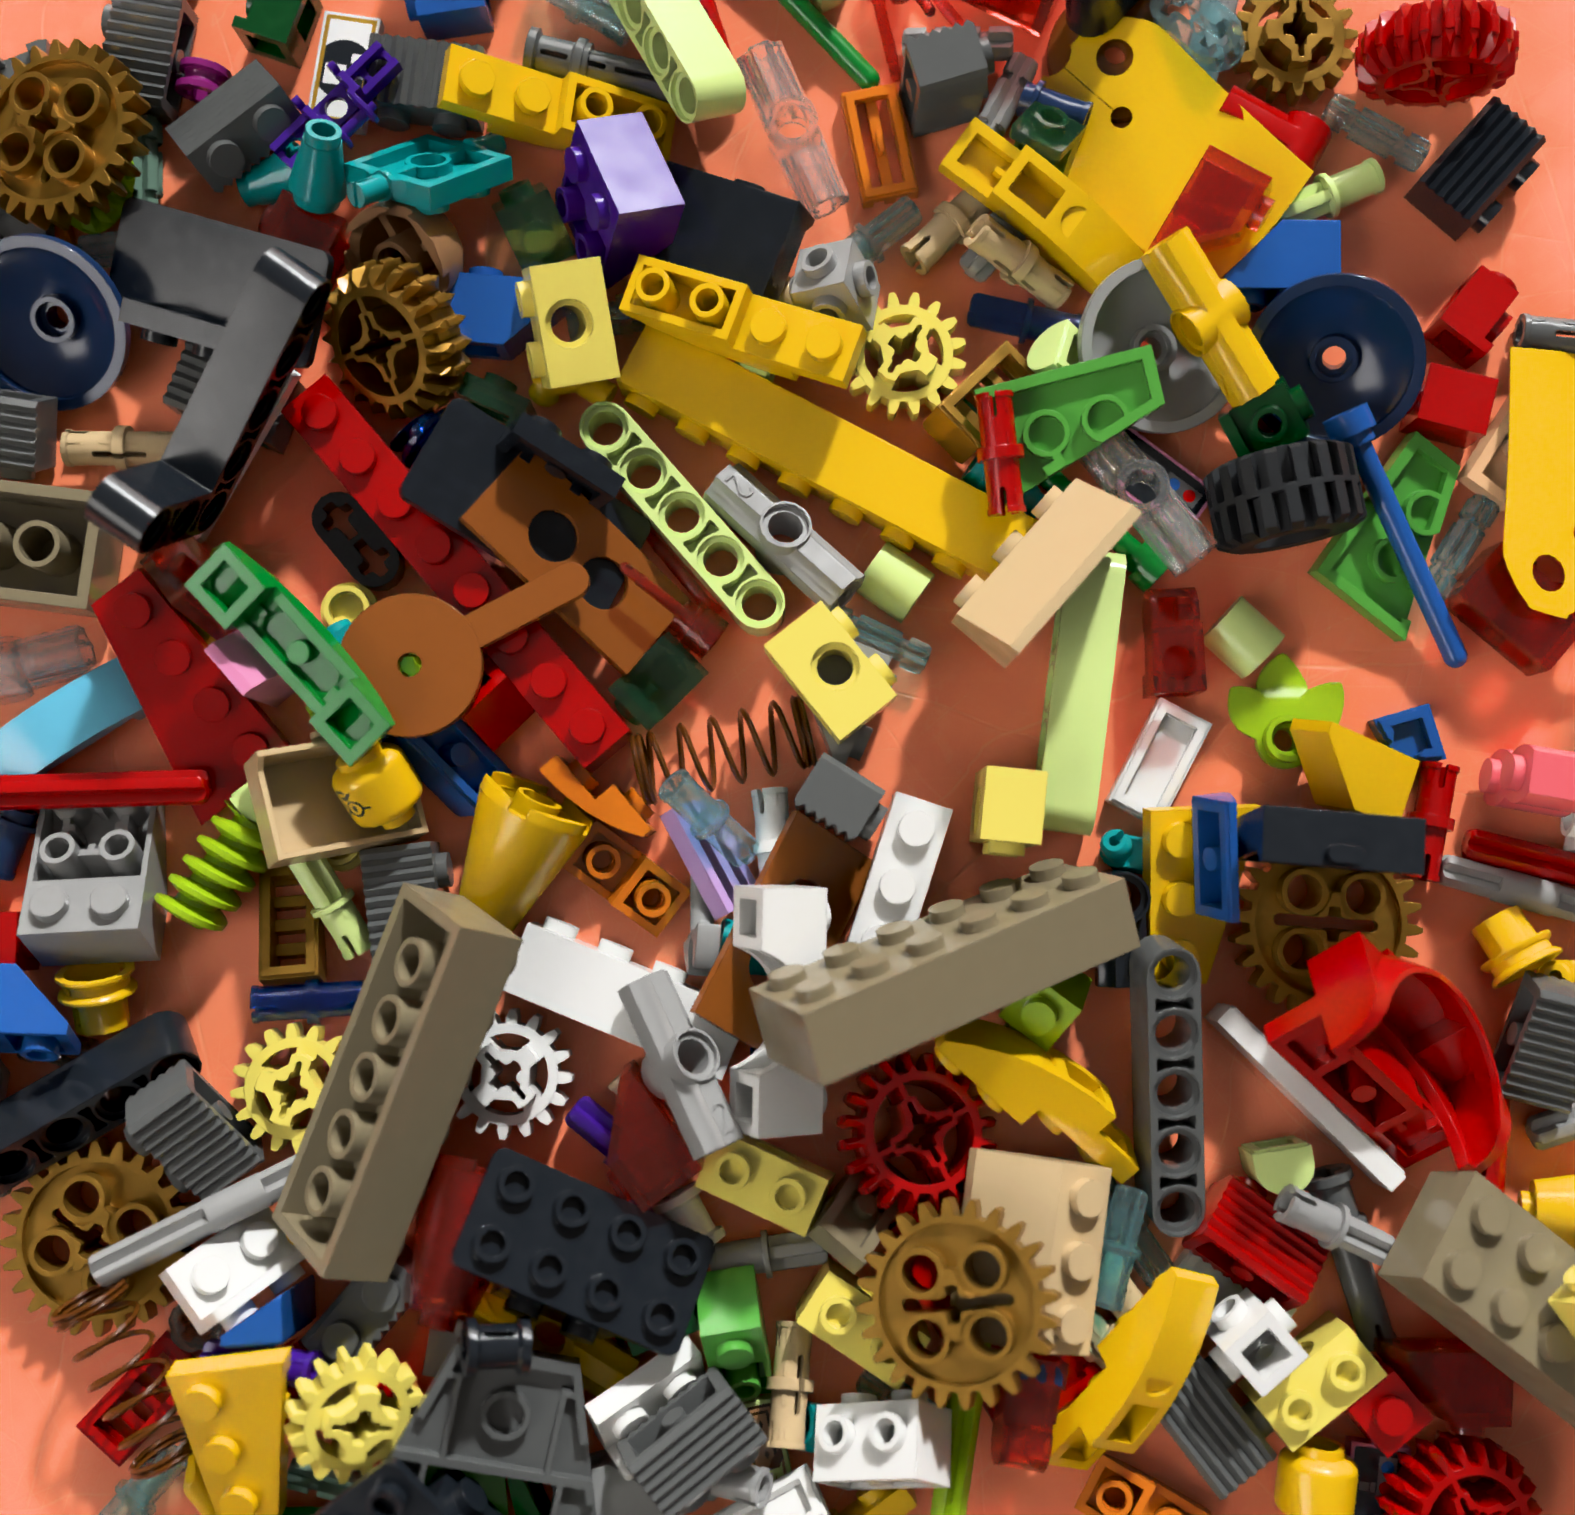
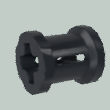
M528 1316L517 1317L515 1323L478 1324L476 1318H464L460 1341V1361L463 1377H474L477 1370L514 1369L518 1375H528L532 1363L533 1347L532 1325Z

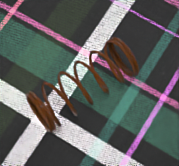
M798 694L796 697L792 695L790 698L802 757L780 706L774 700L770 701L768 705L772 768L748 712L742 707L739 709L737 720L741 775L716 718L710 715L707 719L711 785L703 771L684 724L679 722L676 726L680 768V793L673 782L653 732L647 731L646 746L641 734H631L629 737L631 753L645 804L650 807L651 804L656 806L658 803L652 746L673 794L678 799L684 798L686 792V772L682 735L704 786L710 792L715 790L717 777L713 727L736 780L740 784H745L747 779V761L743 717L767 772L770 776L775 777L778 764L774 709L800 768L806 769L807 767L810 768L811 765L815 766L817 757L803 700Z
M121 1277L119 1281L109 1286H99L96 1284L57 1308L50 1317L53 1327L58 1328L56 1333L61 1334L82 1321L102 1312L124 1306L134 1307L135 1310L132 1315L118 1329L101 1342L81 1351L72 1359L73 1363H78L104 1346L116 1341L142 1334L149 1336L148 1343L128 1363L88 1386L87 1392H94L132 1369L154 1363H163L165 1367L156 1381L140 1395L130 1398L105 1413L102 1421L105 1422L122 1415L145 1398L164 1392H171L169 1386L157 1388L168 1373L170 1363L167 1359L156 1357L139 1361L151 1348L156 1336L154 1332L138 1329L122 1333L136 1319L141 1307L135 1301L115 1302L129 1287L126 1277ZM176 1405L158 1422L138 1430L118 1444L117 1450L123 1451L138 1444L163 1425L181 1421L179 1415L173 1416L177 1411ZM184 1427L164 1436L143 1450L129 1467L132 1479L145 1480L155 1477L193 1454ZM184 1440L175 1450H173L162 1460L154 1464H151L147 1467H143L149 1460L154 1458L160 1452Z

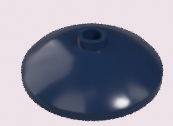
M23 233L0 239V389L55 396L58 398V411L84 407L110 391L124 372L131 345L130 324L118 321L122 297L114 282L92 257L67 241L37 233ZM58 306L66 312L68 324L59 318L57 314Z
M1344 272L1326 273L1304 279L1275 297L1260 314L1252 328V333L1279 377L1283 375L1290 389L1300 384L1315 412L1314 417L1306 420L1309 424L1310 435L1297 442L1329 440L1322 423L1365 402L1368 403L1377 423L1372 426L1376 436L1371 440L1373 441L1387 433L1406 415L1422 387L1426 370L1427 352L1421 325L1404 298L1395 290L1376 279ZM1338 346L1345 351L1346 356L1340 364L1330 365L1322 357L1324 351L1329 347ZM1268 413L1261 417L1273 431H1276L1281 425V419L1276 414Z

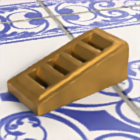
M1008 340L957 386L922 423L923 428L959 464L965 463L981 447L978 415L963 399L965 398L977 408L974 401V390L982 388L979 385L980 382L985 387L1005 382L993 370L997 366L1010 380L1035 374L1028 367L1027 360Z
M289 865L267 869L265 873H259L258 980L268 990L272 991L323 987L327 985L325 929L320 918L315 919L310 914L314 906L306 894L276 897L275 888L300 885ZM306 909V917L277 920V912ZM306 933V942L279 944V936ZM306 958V964L280 966V960Z

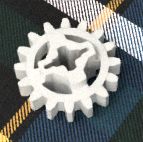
M520 1008L509 1009L506 1022H501L499 1015L495 1011L493 1025L486 1033L476 1058L482 1065L480 1084L474 1088L471 1077L468 1086L464 1089L461 1096L465 1104L457 1113L459 1119L468 1117L472 1113L479 1117L475 1132L482 1134L491 1124L497 1125L499 1139L506 1140L510 1136L513 1125H517L522 1135L527 1137L534 1132L533 1118L536 1117L545 1125L550 1124L555 1119L552 1110L548 1106L550 1103L564 1106L568 1102L569 1097L559 1089V1085L572 1082L575 1079V1073L561 1069V1062L565 1061L573 1053L571 1049L557 1050L553 1043L561 1034L559 1028H555L546 1034L539 1030L542 1024V1015L538 1013L533 1015L526 1024L521 1022ZM517 1034L530 1041L523 1047L506 1046L501 1039H497L495 1035ZM543 1058H545L548 1068V1080L544 1093L541 1091L543 1088L536 1081L537 1065ZM499 1061L505 1065L515 1061L520 1065L522 1070L516 1075L520 1086L514 1081L506 1085L500 1082L498 1076L502 1073L503 1067ZM494 1100L513 1101L519 1109L522 1107L523 1111L503 1112L489 1105Z

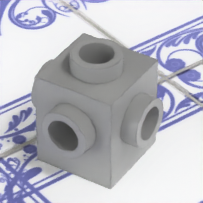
M853 237L800 249L795 274L789 282V293L793 305L863 325L866 331L873 330L881 285L878 282V275L874 264L870 260H865Z

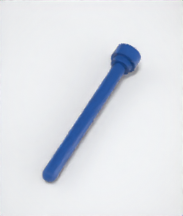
M1362 403L1322 423L1329 440L1347 442L1353 445L1359 476L1446 665L1452 668H1459L1468 659L1467 651L1371 442L1376 437L1372 426L1377 423L1368 403Z

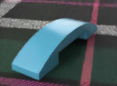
M115 658L66 684L0 728V775L45 774L130 719L142 720L145 718L146 714L118 659Z

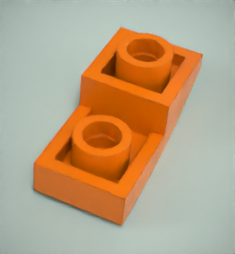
M557 754L539 769L552 785L570 801L604 823L644 838H648L656 831L647 821L655 812L645 804L641 795L633 787L624 793L618 786L613 784L597 797L592 790L599 785V782L592 773L584 769L576 758L569 764L563 757Z
M593 816L594 822L590 828V833L563 866V869L597 892L613 907L657 938L690 895V889Z
M1106 1453L1098 1459L1074 1505L1075 1509L1085 1515H1211L1209 1509Z

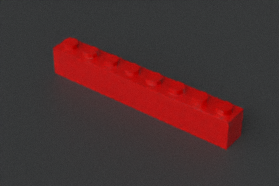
M326 373L281 410L285 418L441 600L449 603L465 616L512 591L471 542L401 499L399 487L409 470ZM538 621L483 649L587 771L593 773L630 741L629 737L631 734L635 735Z

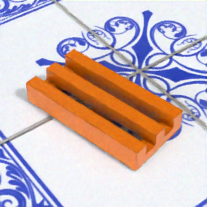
M897 82L841 93L840 102L862 209L874 207V203L884 201L885 205L896 203V198L906 197L907 200L917 199L919 188ZM886 99L903 180V182L894 184L876 101ZM863 103L881 185L872 188L855 106Z

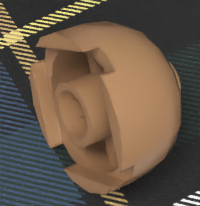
M388 200L375 203L363 209L348 224L345 234L351 232L349 238L350 249L344 251V263L347 271L356 269L358 264L372 259L379 261L388 257H401L404 263H421L424 275H439V291L441 293H449L458 279L459 273L463 272V245L457 229L444 213L424 215L414 206Z

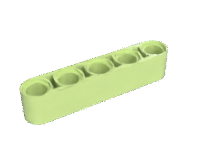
M608 0L681 122L690 124L740 113L743 110L746 102L744 76L699 0Z
M609 401L596 402L589 406L581 415L579 422L580 437L586 449L594 450L605 456L611 462L612 470L626 478L620 488L623 495L641 515L649 520L651 527L742 630L749 635L757 637L768 636L777 631L783 623L786 613L785 596L779 584L625 409L617 403ZM605 423H614L622 427L621 437L611 445L604 446L593 441L595 431ZM650 465L661 471L659 481L651 488L640 489L630 483L633 472L641 466ZM680 508H689L699 515L698 524L694 529L679 533L668 527L669 517L674 511ZM716 551L730 552L738 560L734 571L727 576L718 577L712 575L705 568L707 559ZM762 593L774 600L776 604L775 612L765 620L757 621L750 619L743 611L744 603L748 597Z
M1108 552L1055 613L1036 770L1048 771L1043 830L1090 836L1094 828L1126 577V554Z

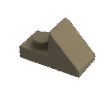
M884 1161L894 1174L913 1183L889 1161ZM863 1170L851 1175L845 1174L826 1196L817 1220L807 1234L852 1274H855L866 1265L865 1255L873 1252L880 1242L877 1235L881 1231L888 1229L899 1211L897 1199L889 1209L877 1207L879 1186L867 1195H861L858 1192L857 1187L866 1176Z

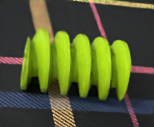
M228 800L224 801L234 813V817L227 819L213 815L210 819L220 833L218 839L204 835H198L196 838L197 842L207 853L204 858L185 854L182 857V860L192 872L191 876L188 878L171 873L167 878L178 891L177 895L173 897L158 892L153 897L169 913L201 930L205 928L213 931H223L228 921L221 910L236 912L242 905L240 897L234 890L251 892L256 886L255 880L248 870L265 873L268 869L265 855L262 853L264 850L257 822L244 817L233 803Z

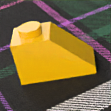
M1293 718L1289 730L1315 804L1331 811L1403 816L1420 764L1419 760L1332 721Z

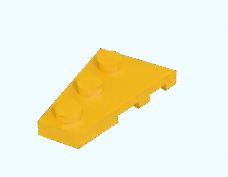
M1237 804V817L1261 805ZM1192 806L1143 808L1142 879L1149 887L1151 895L1150 908L1146 913L1147 936L1154 934L1164 935L1192 953L1199 962L1201 984H1207L1227 922L1202 916L1195 912ZM1238 861L1239 883L1246 861ZM1173 955L1164 957L1158 962L1154 972L1155 979L1158 980L1170 974L1174 966Z
M292 1347L177 1360L165 1376L216 1515H282L286 1508L288 1446L285 1444L284 1426L288 1415L284 1406L285 1402L290 1400V1393H286L287 1372L291 1366Z

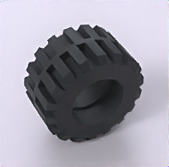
M1312 440L1264 449L1228 461L1203 478L1216 549L1230 554H1255L1312 543L1349 531L1368 517L1354 448L1352 444L1347 442Z

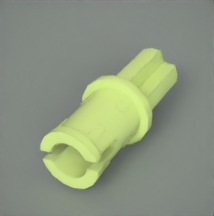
M1371 157L1358 165L1331 176L1326 173L1316 175L1313 183L1301 189L1274 226L1281 220H1316L1323 216L1333 219L1340 214L1342 208L1368 196L1383 192L1385 190V177L1380 164Z
M324 858L289 865L314 906L310 914L313 918H320L341 951L344 960L353 959L355 957L354 952L360 956L370 949L369 931L366 922L352 901L355 893L352 888L345 889L328 860Z

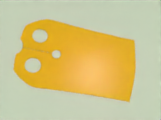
M1124 16L1112 29L1103 35L1096 37L1079 36L1070 45L1071 55L1065 68L1049 77L1042 76L1040 80L1047 82L1046 88L1085 102H1093L1092 113L1082 138L1077 139L1070 134L1054 136L1048 133L1041 124L1034 122L1031 127L1025 126V119L1019 117L1024 144L1035 150L1080 187L1144 252L1179 229L1188 226L1218 277L1221 278L1268 234L1314 171L1275 138L1241 105L1244 120L1219 111L1228 93L1156 23ZM1113 39L1125 41L1133 51L1131 66L1123 74L1117 76L1103 73L1096 62L1097 52L1105 42ZM1118 107L1128 108L1132 113V120L1125 128H1117L1111 122V114Z
M1510 347L1509 438L1503 557L1517 590L1530 609L1567 619L1569 614L1575 612V538L1573 534L1575 527V354L1554 350ZM1541 555L1554 557L1564 570V583L1557 591L1549 592L1542 589L1533 577V563Z

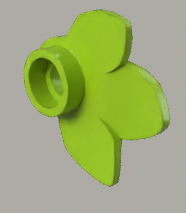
M1281 653L1270 660L1261 670L1255 689L1245 686H1234L1229 689L1228 714L1238 731L1254 739L1256 751L1266 764L1277 769L1295 768L1301 765V761L1289 730L1293 718L1332 721L1339 724L1344 708L1343 685L1340 682H1329L1308 689L1306 681L1297 666L1286 654ZM1278 730L1287 732L1292 739V744L1288 751L1279 750L1274 743V736Z

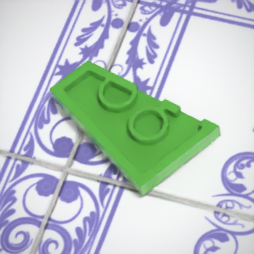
M1151 344L974 390L975 395L989 392V396H993L995 417L997 416L994 391H1013L1014 397L1012 400L1017 444H1023L1025 455L1024 458L1019 459L1023 494L1146 418L1165 404ZM1006 490L1004 491L1005 506L1007 505Z
M1415 431L1405 435L1383 468L1426 561L1433 536L1440 533L1461 466L1419 432ZM1365 491L1363 497L1368 517L1351 530L1333 536L1307 573L1393 641H1405L1411 621L1407 618L1414 594L1369 495Z

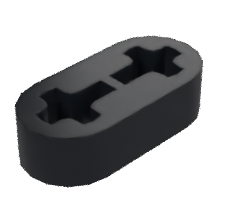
M331 492L318 500L312 512V525L319 537L351 576L366 588L377 592L388 591L397 586L402 580L406 569L405 558L354 497L344 492ZM339 508L345 513L353 509L348 520L358 534L352 539L337 527L329 531L328 528L334 523L330 515L334 509ZM365 545H368L380 556L387 553L390 554L384 561L388 569L385 575L380 577L373 571L365 575L364 572L370 566L369 561L360 552Z

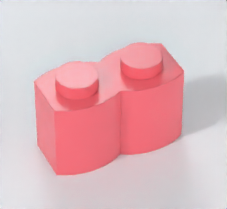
M1522 744L1515 750L1502 748L1495 751L1490 758L1484 760L1479 773L1478 785L1480 792L1484 793L1483 799L1485 803L1490 806L1559 818L1575 813V752L1530 744Z

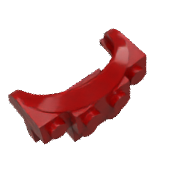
M1360 931L1307 960L1316 996L1265 1024L1263 1027L1267 1044L1404 1169L1449 1146L1459 1171H1477L1481 1174L1501 1155L1509 1141L1512 1128L1511 1115L1502 1093L1495 1060L1484 1030L1468 1001L1455 985L1439 972L1397 957L1388 948L1380 952ZM1415 1081L1421 1088L1428 1102L1418 1093Z

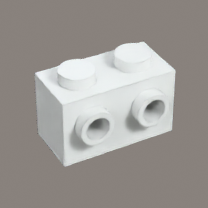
M907 1389L891 1391V1400L877 1401V1396L867 1393L841 1394V1403L817 1405L813 1482L844 1490L950 1488L952 1409L945 1407L942 1409L937 1408L936 1404L928 1402L927 1392L918 1399L912 1398V1390Z

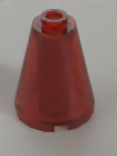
M438 1154L427 1181L426 1193L415 1211L409 1310L420 1313L418 1325L421 1327L454 1334L457 1323L463 1324L464 1318H473L490 1285L488 1281L455 1268L450 1260L451 1251L486 1170L484 1167L476 1166V1160Z

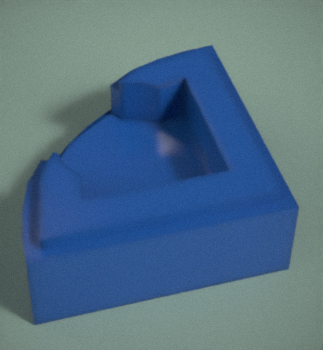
M1429 703L1367 721L1373 735L1383 745L1420 762H1435L1446 759Z

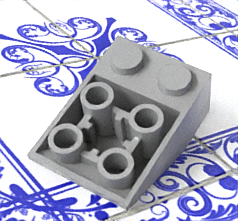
M165 806L40 809L16 935L43 967L161 960L167 910L160 906L153 897L158 892L168 895Z

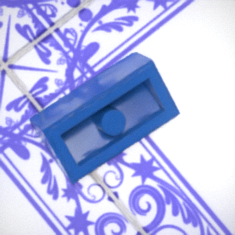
M461 718L447 729L427 737L399 738L386 734L382 742H393L399 745L422 782L454 814L460 817L474 816L479 787L486 773L490 777L493 771L512 773L511 769Z
M1227 792L1192 796L1196 914L1221 921L1238 923L1240 922L1237 801L1231 793Z
M310 1275L221 1335L220 1346L240 1348L281 1345L316 1318L314 1275Z

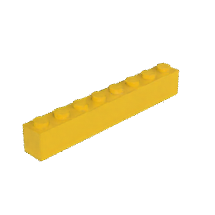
M645 325L620 371L621 377L616 379L621 395L626 397L624 404L634 412L652 420L659 414L677 423L674 428L675 431L689 441L705 446L709 440L728 450L726 457L734 464L740 463L750 472H756L761 467L779 477L777 484L789 493L803 499H807L810 493L830 503L828 510L834 516L855 526H858L861 520L882 530L879 537L883 541L891 543L901 551L910 552L912 547H915L933 557L931 561L932 566L953 578L962 579L964 574L973 578L977 574L985 581L1000 565L992 556L1009 535L1016 529L1021 535L1025 536L1038 521L1025 513L1012 515L1011 512H1008L1007 505L1005 506L1006 516L988 517L987 493L723 356L677 339L648 325Z

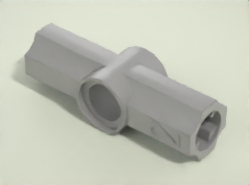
M740 463L734 466L729 464L715 476L711 485L704 492L703 499L713 511L755 549L756 559L764 569L771 574L784 575L815 604L821 600L830 612L837 606L843 608L863 584L865 575L812 529L811 517L803 507L793 502L781 501ZM780 534L786 535L792 538L794 541L787 543L780 542L774 539L772 536Z
M662 969L650 973L618 990L619 997L646 1054L641 1065L643 1082L652 1094L667 1100L693 1160L704 1158L744 1138L715 1076L720 1066L718 1047L707 1033L693 1028L668 971Z

